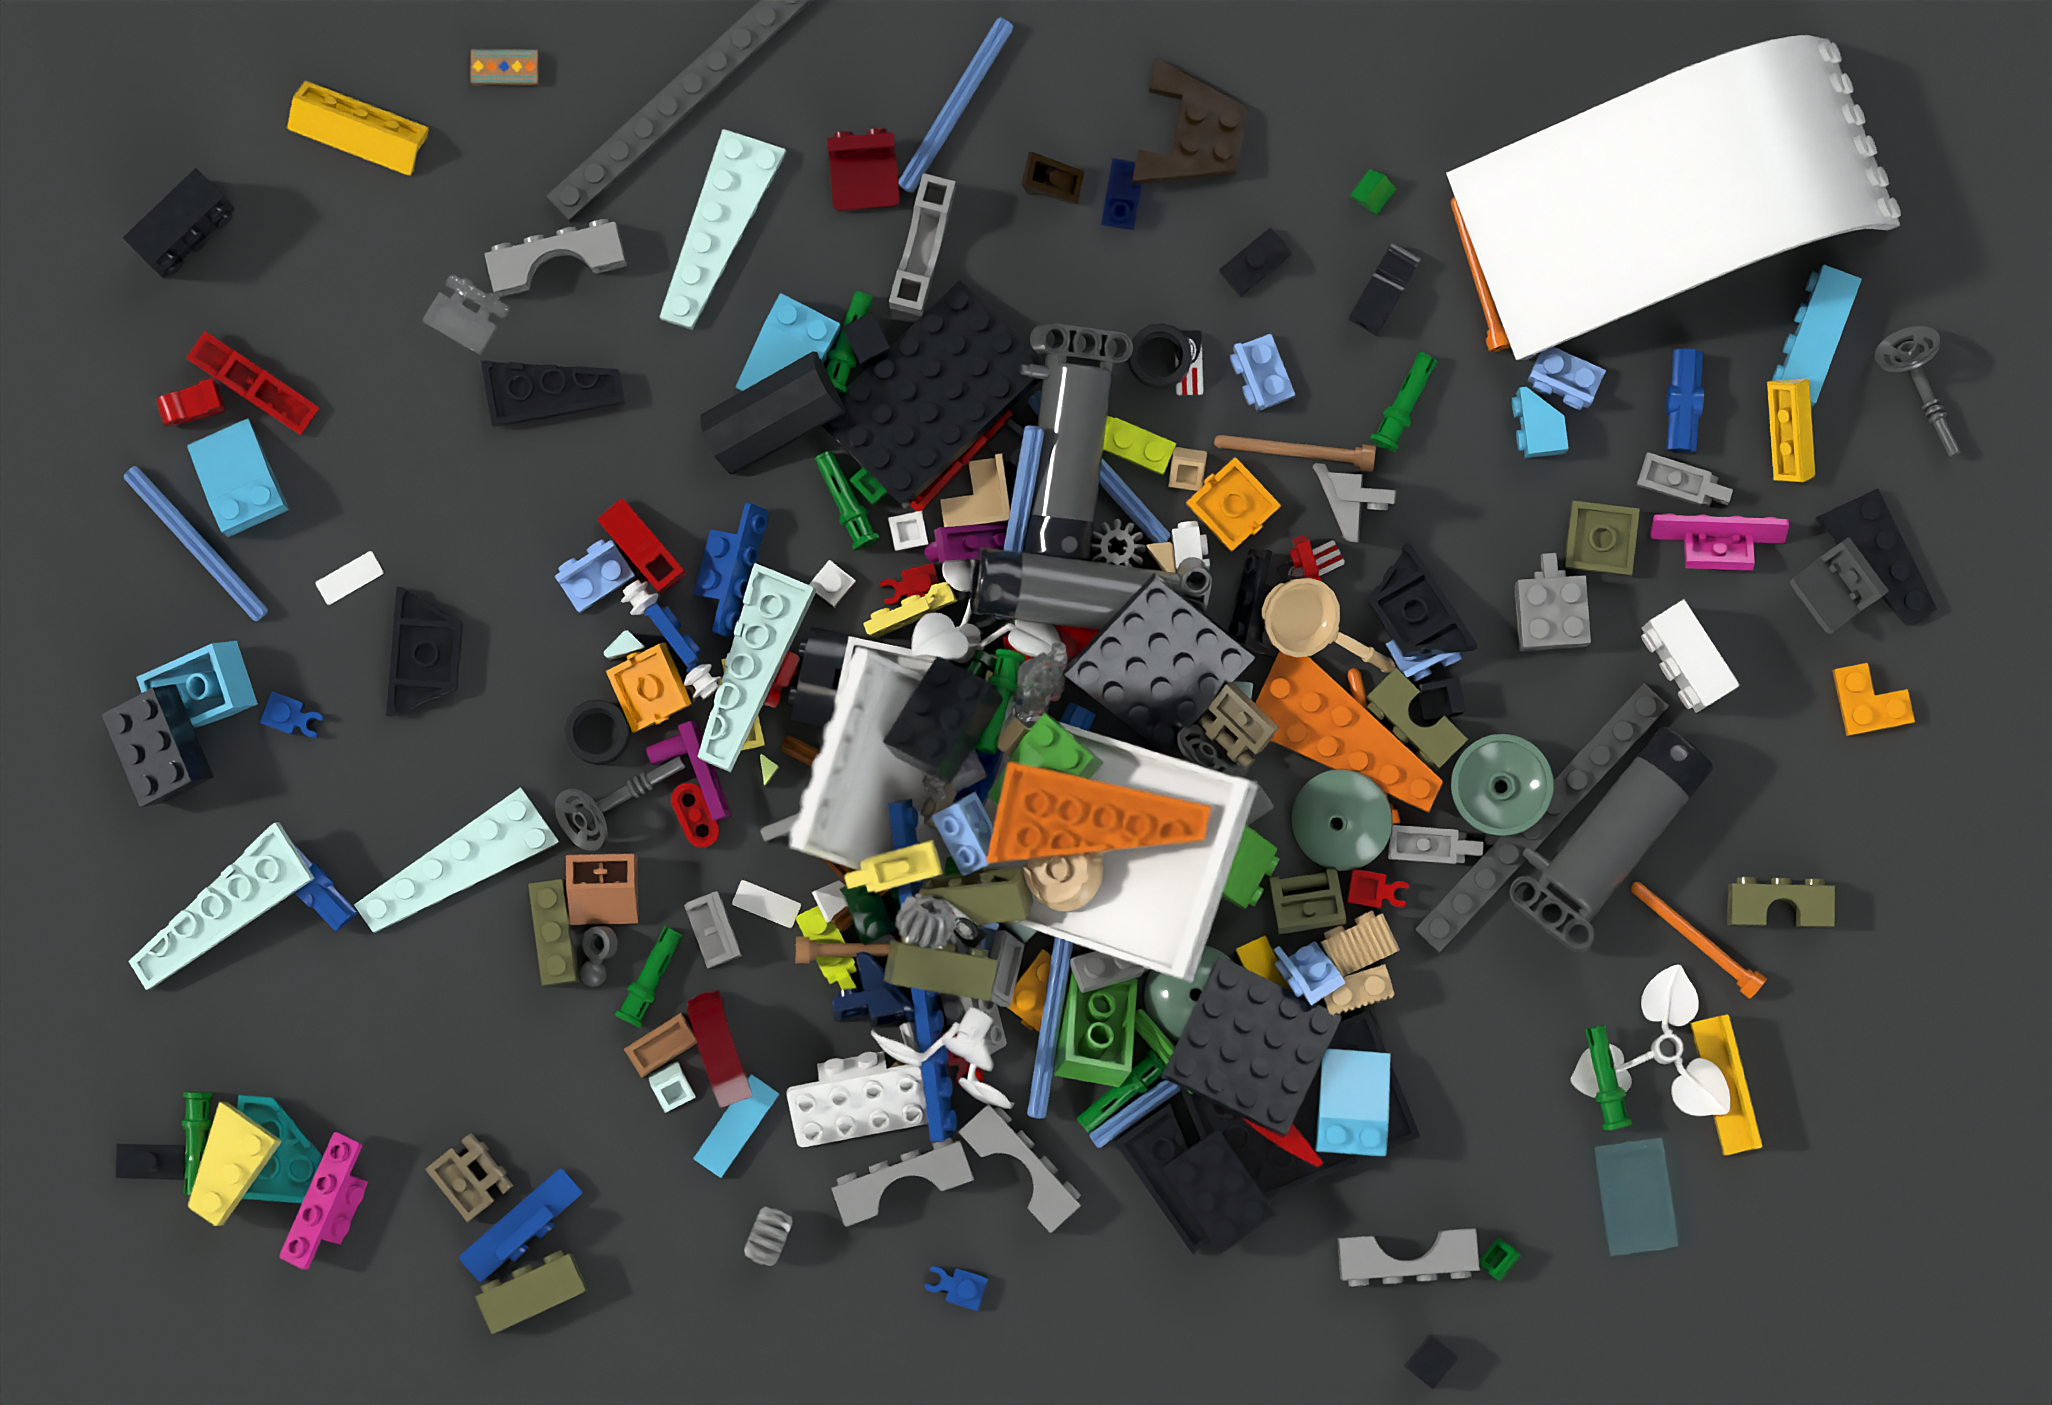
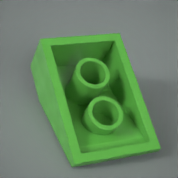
M1045 713L1022 738L1009 759L1010 762L1090 779L1104 763L1055 718ZM1008 762L987 795L998 806Z
M1244 826L1221 898L1243 910L1247 908L1248 904L1255 907L1264 888L1258 886L1264 874L1271 877L1280 860L1274 856L1278 848L1247 826Z
M1070 970L1056 1048L1054 1076L1114 1087L1122 1085L1131 1073L1138 979L1133 978L1081 993L1074 974Z

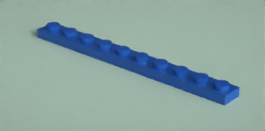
M912 799L897 800L888 804L893 850L919 844L920 841H917L916 834L919 818L917 809L913 807ZM925 879L898 886L901 906L907 897H915L919 893ZM911 987L919 1053H924L942 1037L944 1015L938 1007L937 999L940 992ZM944 1044L921 1064L931 1142L946 1140L955 1134L954 1130L957 1127L956 1113L951 1109L950 1101L953 1085L951 1078L947 1077L946 1070L948 1048Z

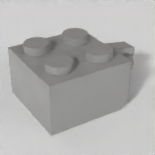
M1556 553L1542 554L1541 572H1534V579L1518 580L1515 583L1519 651L1587 647L1591 643L1586 576L1566 577L1565 570L1558 571Z

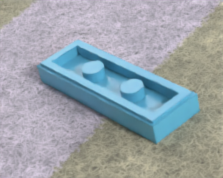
M752 1074L748 1079L752 1097L729 1106L693 1158L720 1178L726 1173L780 1095Z

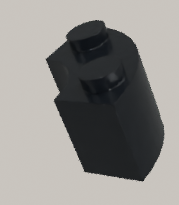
M811 627L808 640L801 639L798 656L803 662L798 685L791 686L788 698V705L793 706L791 720L827 727L828 723L833 720L837 708L835 699L848 638L851 635Z

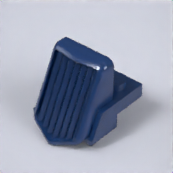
M867 952L856 953V963L863 992H858L857 988L837 992L838 997L832 998L834 1021L868 1014L871 1027L904 1019L908 1022H915L914 1006L897 985L884 981L885 970L875 958Z

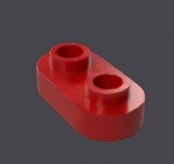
M683 783L677 786L672 793L671 803L686 838L692 845L699 848L712 846L719 837L720 828L718 822L712 820L701 788L693 783ZM688 794L695 797V803L690 807L683 804V798ZM699 826H708L709 833L706 837H699L697 835V828Z

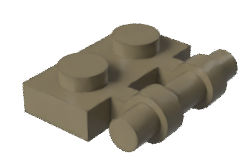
M1233 682L1226 684L1208 707L1217 717L1216 720L1206 713L1198 722L1206 730L1205 735L1210 740H1216L1228 751L1227 756L1233 762L1238 761L1245 769H1248L1255 761L1247 752L1248 748L1255 754L1262 752L1280 729ZM1227 727L1238 737L1237 741L1225 731Z
M472 1133L461 1140L469 1151L461 1157L454 1148H451L425 1169L466 1222H470L495 1202V1199L488 1192L490 1187L495 1184L505 1194L514 1186L507 1178L508 1172L502 1165L498 1166L488 1154L489 1148L483 1141L479 1142ZM475 1160L488 1175L481 1181L468 1167Z

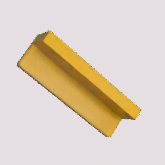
M306 80L293 96L287 126L293 132L406 175H411L413 172L417 151L427 139L429 127Z
M1721 1015L1690 1023L1698 1057L1713 1062L1721 1070L1730 1093L1729 1112L1723 1115H1713L1723 1155L1726 1156L1750 1149L1762 1148L1729 1015Z

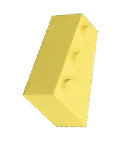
M219 1102L188 1207L213 1225H224L282 1140L228 1102Z

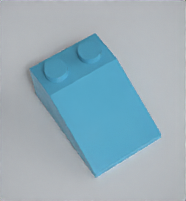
M780 293L762 327L736 388L743 391L812 351L818 353L824 365L828 352L833 348L842 330L840 323Z
M249 418L187 445L209 506L221 532L227 537L290 510Z
M237 641L209 644L136 677L141 693L153 687L176 684L193 728L232 716L258 704Z
M1338 1049L1326 1050L1321 1060L1315 1151L1386 1156L1390 1053Z

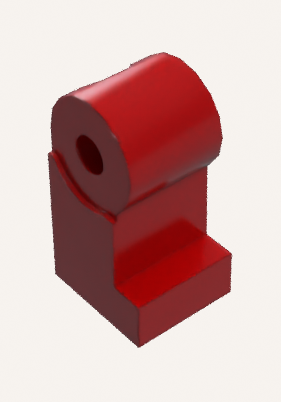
M212 378L200 381L199 384L186 389L162 395L156 399L164 426L189 423L226 411L218 383Z

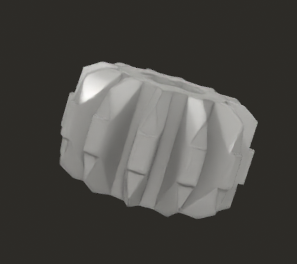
M1119 519L1115 520L1114 530L1112 531L1106 522L1102 523L1101 528L1105 536L1098 532H1093V539L1101 544H1092L1091 552H1100V554L1092 558V561H1105L1108 564L1132 567L1130 561L1137 565H1141L1143 559L1134 553L1145 552L1146 546L1134 543L1140 541L1143 538V534L1137 532L1130 536L1134 526L1130 522L1126 525L1124 531L1120 530L1121 522ZM1116 541L1118 545L1124 543L1126 545L1123 548L1124 554L1121 556L1116 552L1111 554L1108 549L1111 550V542Z
M916 894L915 897H907L906 901L902 904L897 916L896 926L900 929L902 937L909 938V943H917L921 948L929 946L932 949H936L938 946H945L947 941L950 940L956 926L955 921L957 917L952 913L953 908L944 905L942 899L936 900L931 895L924 897L921 894Z
M766 1206L762 1208L744 1249L745 1256L761 1265H774L779 1258L792 1225L791 1217L776 1208L772 1209Z

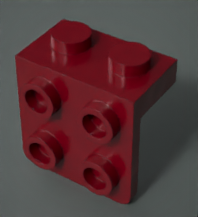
M877 128L868 130L867 135L854 136V133L851 131H841L834 133V137L826 138L830 162L832 200L835 210L849 211L895 207L899 204L897 160L893 132L887 133V129Z

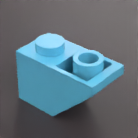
M1520 387L1516 392L1517 397H1512L1514 417H1520L1521 430L1516 431L1518 450H1524L1525 459L1565 454L1569 447L1564 415L1529 388Z

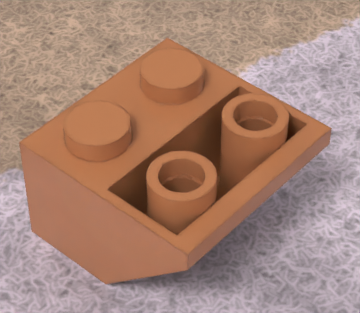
M566 855V891L570 925L639 924L637 855Z

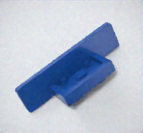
M745 503L737 534L710 529L693 593L699 597L719 601L712 632L729 639H734L735 637L733 633L742 613L747 585L752 568L758 561L759 548L763 533L767 527L769 511L753 503Z
M558 1169L459 1256V1260L478 1282L484 1281L509 1258L514 1262L529 1249L526 1243L535 1235L540 1239L555 1226L551 1221L580 1197L582 1190L564 1169Z

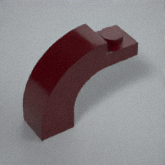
M720 990L712 993L705 992L699 994L694 999L688 1000L687 1010L693 1032L719 1107L721 1108L752 1097L749 1080L730 1029Z

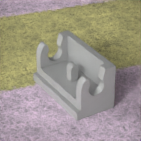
M715 891L684 905L707 969L743 956L720 892Z

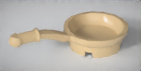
M1312 578L1294 579L1286 584L1280 583L1267 595L1262 607V618L1265 619L1264 628L1271 643L1282 653L1294 657L1312 656L1324 649L1328 643L1331 644L1334 641L1361 657L1364 662H1369L1380 668L1382 672L1391 673L1396 668V663L1392 658L1386 657L1375 651L1373 647H1367L1338 631L1340 605L1335 593L1324 582Z
M1112 850L1027 859V864H1024L1023 871L1026 884L1038 901L1052 910L1071 911L1083 907L1096 895L1102 883L1103 853Z

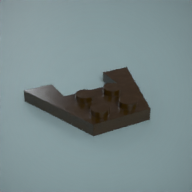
M1156 58L1149 93L1181 99L1171 156L1138 150L1131 185L1235 175L1248 108Z

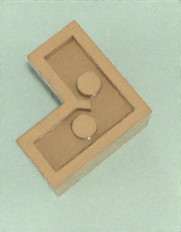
M1002 453L995 454V458L970 461L969 467L974 495L940 500L944 527L1008 522L1010 506Z

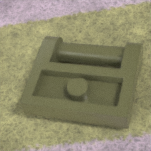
M1326 868V872L1284 879H1280L1279 876L1269 877L1279 934L1346 924L1336 868ZM1327 885L1329 888V890L1309 892L1284 897L1282 894V892L1302 890Z

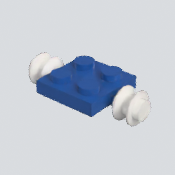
M639 580L634 581L623 590L625 597L621 602H631L633 605L630 612L631 615H641L643 613L645 617L649 615L688 667L686 671L689 674L685 678L684 686H694L696 691L693 698L701 696L703 699H706L717 691V682L721 677L712 678L709 674L712 665L702 664L697 658L702 653L688 633L684 636L679 634L677 629L682 625L668 606L661 610L656 603L658 593H648L646 588L649 585V581L643 583Z

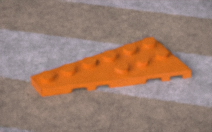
M1279 651L1255 703L1280 727L1270 741L1333 770L1348 769L1360 772L1375 781L1384 793L1429 813L1443 784V780L1308 656L1294 657Z
M1008 761L986 863L1202 841L1205 838L1212 806Z

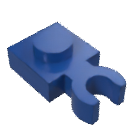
M272 691L259 723L290 735L294 734L296 727H300L304 735L310 738H317L319 734L310 731L308 723L312 719L324 722L325 717L317 712L304 714L302 713L305 706L304 703Z
M931 1266L930 1271L938 1273L941 1277V1282L935 1286L926 1283L925 1289L930 1292L946 1290L948 1294L945 1301L978 1311L988 1278L959 1268L955 1269L954 1275L951 1277L947 1275L943 1268Z

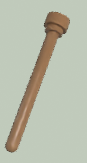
M1218 435L1214 439L1215 446L1222 449L1354 463L1353 467H1360V471L1373 472L1376 445L1363 444L1362 447H1355V450L1227 435Z
M796 937V964H810V960H816V957H856V953L867 952L873 957H888L891 943H869L865 946L863 943H816V940H810V937Z

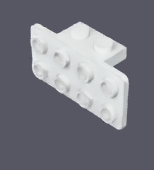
M884 1051L878 1053L865 1052L856 1057L846 1059L833 1058L825 1063L817 1064L819 1082L792 1086L787 1090V1099L796 1141L800 1147L819 1145L928 1123L921 1067L909 1064L887 1068Z

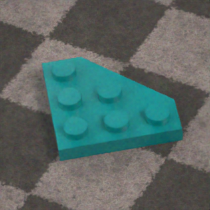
M238 1095L237 1109L282 1140L242 1199L303 1203L323 1155L275 1098Z

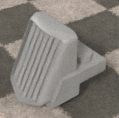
M1315 463L1313 465V469L1319 477L1343 534L1341 537L1348 542H1359L1362 502H1367V509L1388 510V503H1396V490L1363 488L1364 475L1330 473L1326 464Z

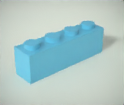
M1823 265L1818 273L1812 272L1805 289L1810 292L1806 304L1800 303L1794 321L1799 323L1795 335H1788L1782 352L1787 354L1783 366L1777 365L1771 380L1809 379L1811 407L1817 402L1862 280L1859 277L1827 265Z

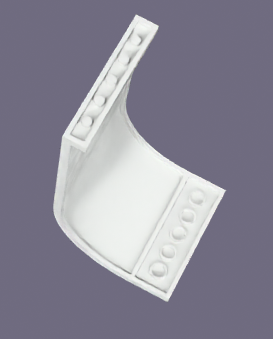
M1798 35L1774 39L1734 50L1664 76L1447 172L1448 180L1516 360H1529L1538 356V353L1783 251L1860 229L1891 230L1900 226L1897 218L1901 216L1899 206L1894 198L1889 197L1885 187L1889 185L1888 177L1884 169L1878 167L1874 155L1877 154V149L1871 136H1866L1862 124L1865 123V118L1859 105H1854L1850 93L1853 92V86L1848 75L1841 72L1838 64L1841 61V55L1836 44L1815 36Z
M857 647L855 655L851 656L847 664L848 676L844 688L839 690L836 697L835 705L837 708L833 720L828 723L825 729L824 739L826 741L822 753L815 759L813 765L814 776L811 785L803 794V809L799 820L792 827L790 847L860 870V861L866 860V858L893 851L888 804L897 800L912 799L913 807L917 809L919 818L918 826L916 827L917 841H920V843L930 840L934 841L943 872L939 875H946L944 872L946 859L952 855L942 840L939 830L923 823L924 816L921 815L926 799L929 796L933 798L938 785L934 784L935 777L896 758L883 743L886 735L924 675L895 664L873 652ZM1013 707L1003 724L1000 734L1015 717L1031 729L1041 716ZM1059 722L1104 762L1090 778L1091 780L1212 807L1204 840L1114 849L1103 853L1102 883L1096 895L1088 903L1071 911L1052 910L1040 903L1030 890L1033 904L1026 920L1016 924L1193 982L1258 785L1239 777L1235 778ZM974 746L962 765L965 768V774L952 805L963 797L976 792L994 827L998 805L987 795L1010 757L1004 754L998 747L996 754H987L978 751ZM1027 859L991 862L984 866V869L986 871L1024 867V864H1027Z

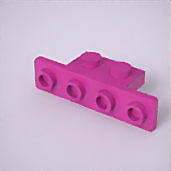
M1667 513L1654 515L1650 536L1651 539L1684 540L1685 568L1753 570L1755 563L1753 543H1785L1789 529V520L1777 519L1775 517L1682 516Z
M333 1133L280 1253L281 1259L307 1270L321 1239L341 1245L344 1236L349 1231L350 1222L364 1197V1191L368 1184L367 1181L350 1175L361 1151V1143L340 1133Z

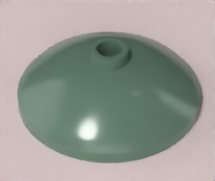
M1509 734L1490 735L1472 743L1457 760L1451 778L1452 797L1461 816L1477 830L1495 836L1515 835L1531 828L1543 817L1553 795V775L1545 756L1529 741ZM1496 782H1504L1507 785V791L1505 793L1496 792L1494 788Z
M1348 769L1326 771L1308 781L1295 799L1291 816L1293 833L1302 851L1317 864L1342 871L1357 869L1373 861L1386 847L1393 826L1392 809L1381 787L1368 776ZM1338 817L1343 821L1341 829L1333 826V818Z
M1204 946L1193 982L1151 969L1144 990L1145 1007L1148 1016L1169 1040L1175 1043L1178 1042L1197 1001L1190 999V991L1193 988H1198L1202 992L1219 956L1233 962L1221 951Z

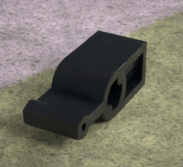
M1392 242L1348 320L1378 336L1421 258Z

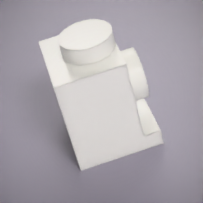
M1198 521L1178 523V528L1172 529L1171 532L1176 573L1179 564L1189 557L1201 559L1209 570V559H1202V555L1208 554L1206 534L1200 535Z

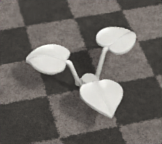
M975 560L943 563L942 573L946 582L956 590L962 592L970 591ZM970 599L963 621L959 627H955L952 620L944 614L929 613L919 620L912 636V657L936 658L938 656L944 660L966 663L971 659L976 649L983 651L986 645L1009 631V643L1023 654L1049 660H1061L1064 657L1060 637L1052 624L1015 620V625L1009 623L984 640H981L979 629L972 624H968L972 614Z
M1674 965L1661 971L1649 982L1643 991L1641 1009L1644 1016L1653 1022L1662 1021L1664 1035L1653 1042L1651 1051L1624 1063L1622 1051L1616 1046L1609 1044L1619 1087H1623V1090L1627 1092L1631 1087L1632 1079L1626 1069L1651 1058H1654L1661 1064L1674 1062L1678 1072L1681 1074V1076L1674 1080L1671 1087L1673 1101L1676 1106L1683 1112L1694 1116L1723 1115L1728 1113L1730 1109V1093L1721 1070L1713 1062L1703 1058L1692 1060L1685 1070L1682 1065L1683 1060L1680 1058L1683 1051L1682 1042L1676 1035L1672 1034L1668 1027V1023L1673 1026H1683L1689 1023L1697 1014L1699 1007L1696 990L1681 965ZM1588 1048L1581 1055L1571 1076V1083L1583 1094L1595 1098L1599 1088L1593 1069L1590 1049Z
M970 1007L961 1023L954 1022L952 1028L924 1053L915 1052L904 1044L878 1035L874 1028L872 1029L871 1035L885 1052L903 1063L921 1067L922 1062L927 1060L944 1044L950 1051L965 1057L971 1063L967 1079L960 1078L959 1080L961 1087L969 1095L993 1106L1008 1109L1014 1106V1103L1010 1102L1002 1093L989 1085L979 1082L975 1076L976 1067L991 1071L993 1067L991 1058L984 1045L985 1040L983 1039L993 1019L984 1012Z

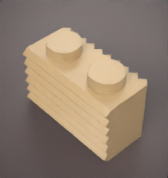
M1372 910L1355 918L1354 920L1357 925L1350 929L1344 930L1343 926L1340 925L1324 933L1326 940L1320 942V945L1342 977L1400 951L1383 913L1375 916Z
M1386 965L1343 977L1345 984L1323 997L1322 1001L1329 1014L1334 1016L1335 1013L1339 1015L1341 1012H1347V1010L1352 1011L1354 1008H1360V1006L1365 1007L1367 1004L1371 1005L1374 1002H1380V1000L1385 1001L1387 998H1393L1394 990Z

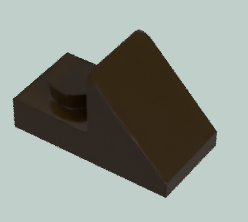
M1028 152L1021 185L1028 195L1044 194L1069 204H1077L1085 171L1040 154Z

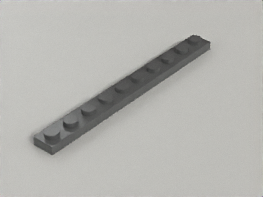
M760 0L547 195V198L569 222L574 220L813 0Z
M1643 683L1553 780L1552 799L1543 817L1531 828L1521 833L1501 836L1414 930L1440 953L1527 859L1523 856L1525 849L1530 847L1535 851L1669 705Z

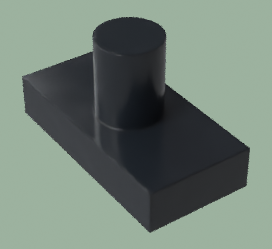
M1270 227L1221 267L1219 273L1241 297L1291 256L1292 252Z
M117 1144L116 1178L185 1179L186 1145Z

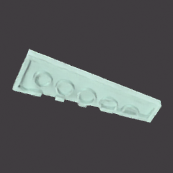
M722 130L660 314L661 320L691 330L693 329L714 290L717 280L720 279L735 246L738 245L750 218L753 217L760 199L778 170L786 153L784 148L728 130Z
M754 564L743 599L742 613L733 633L735 637L724 664L726 668L721 685H718L714 699V708L710 712L698 757L700 760L731 772L816 593L814 587L759 564Z
M520 787L355 903L354 906L372 932L376 933L461 890L463 891L473 886V884L504 871V869L552 848L560 842Z
M275 822L244 850L245 852L233 864L220 873L221 875L209 887H206L198 894L197 898L185 910H182L175 916L165 929H162L128 961L146 990L152 989L315 879L279 822Z

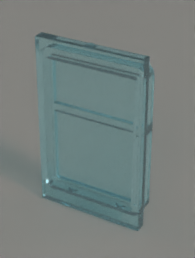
M1663 1139L1626 1141L1620 1144L1594 1147L1610 1256L1679 1247Z

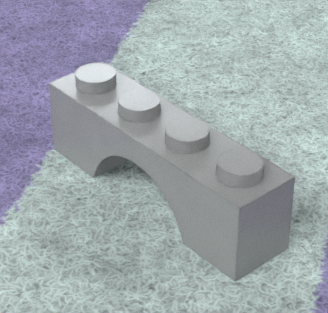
M925 173L922 174L906 247L896 272L889 299L890 309L920 317L923 315L956 192L955 181Z
M600 219L589 223V228L576 230V227H568L558 230L556 236L544 238L543 235H535L525 238L524 244L511 246V243H502L491 247L492 251L484 254L493 292L498 298L530 290L531 281L537 268L543 262L555 256L567 255L576 257L585 262L594 274L627 266L619 230L615 221L609 223L608 219Z
M988 1104L959 1133L981 1157L993 1153H1006L1015 1156L1027 1166L1034 1184L1033 1196L1028 1209L1052 1233L1081 1206L1077 1201L1081 1195L1068 1180L1063 1185L1054 1176L1058 1169L1045 1155L1040 1160L1030 1150L1035 1144L1022 1130L1016 1134L1007 1125L1012 1119L1001 1107L996 1106L993 1109Z
M949 1137L944 1141L933 1143L934 1151L921 1155L920 1149L900 1155L902 1162L893 1166H889L888 1161L868 1167L870 1174L857 1178L854 1172L837 1178L838 1186L831 1189L845 1227L878 1215L879 1202L884 1190L890 1183L900 1177L908 1175L924 1177L933 1182L941 1191L974 1180L961 1141L953 1143L952 1137Z
M1474 1228L1441 1230L1438 1232L1435 1243L1427 1253L1419 1258L1405 1261L1393 1259L1385 1254L1373 1236L1337 1238L1340 1279L1348 1280L1349 1286L1369 1285V1278L1380 1277L1383 1278V1284L1403 1282V1276L1417 1275V1281L1437 1280V1273L1451 1272V1279L1472 1277L1471 1271L1479 1270L1477 1235Z

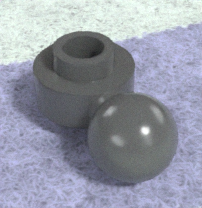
M607 926L589 928L582 938V947L587 957H589V961L581 966L580 978L585 985L590 987L599 986L605 981L607 971L603 965V960L611 958L617 950V937L614 931Z

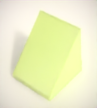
M761 754V767L766 787L778 771L779 766Z

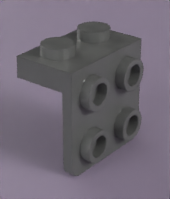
M1850 537L1820 556L1790 580V584L1798 597L1801 598L1815 617L1817 623L1828 634L1836 631L1860 611L1889 592Z

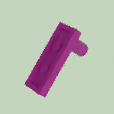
M1008 522L937 528L934 530L936 541L926 545L924 549L925 557L930 562L939 561V563L970 561L976 559L977 552L981 547L1004 549Z
M688 721L678 725L681 734L646 747L647 755L653 766L688 753L712 820L721 821L733 816L714 765L702 761L698 757L703 740V734L698 722Z

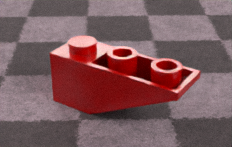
M623 498L597 518V521L661 596L687 575L684 569Z

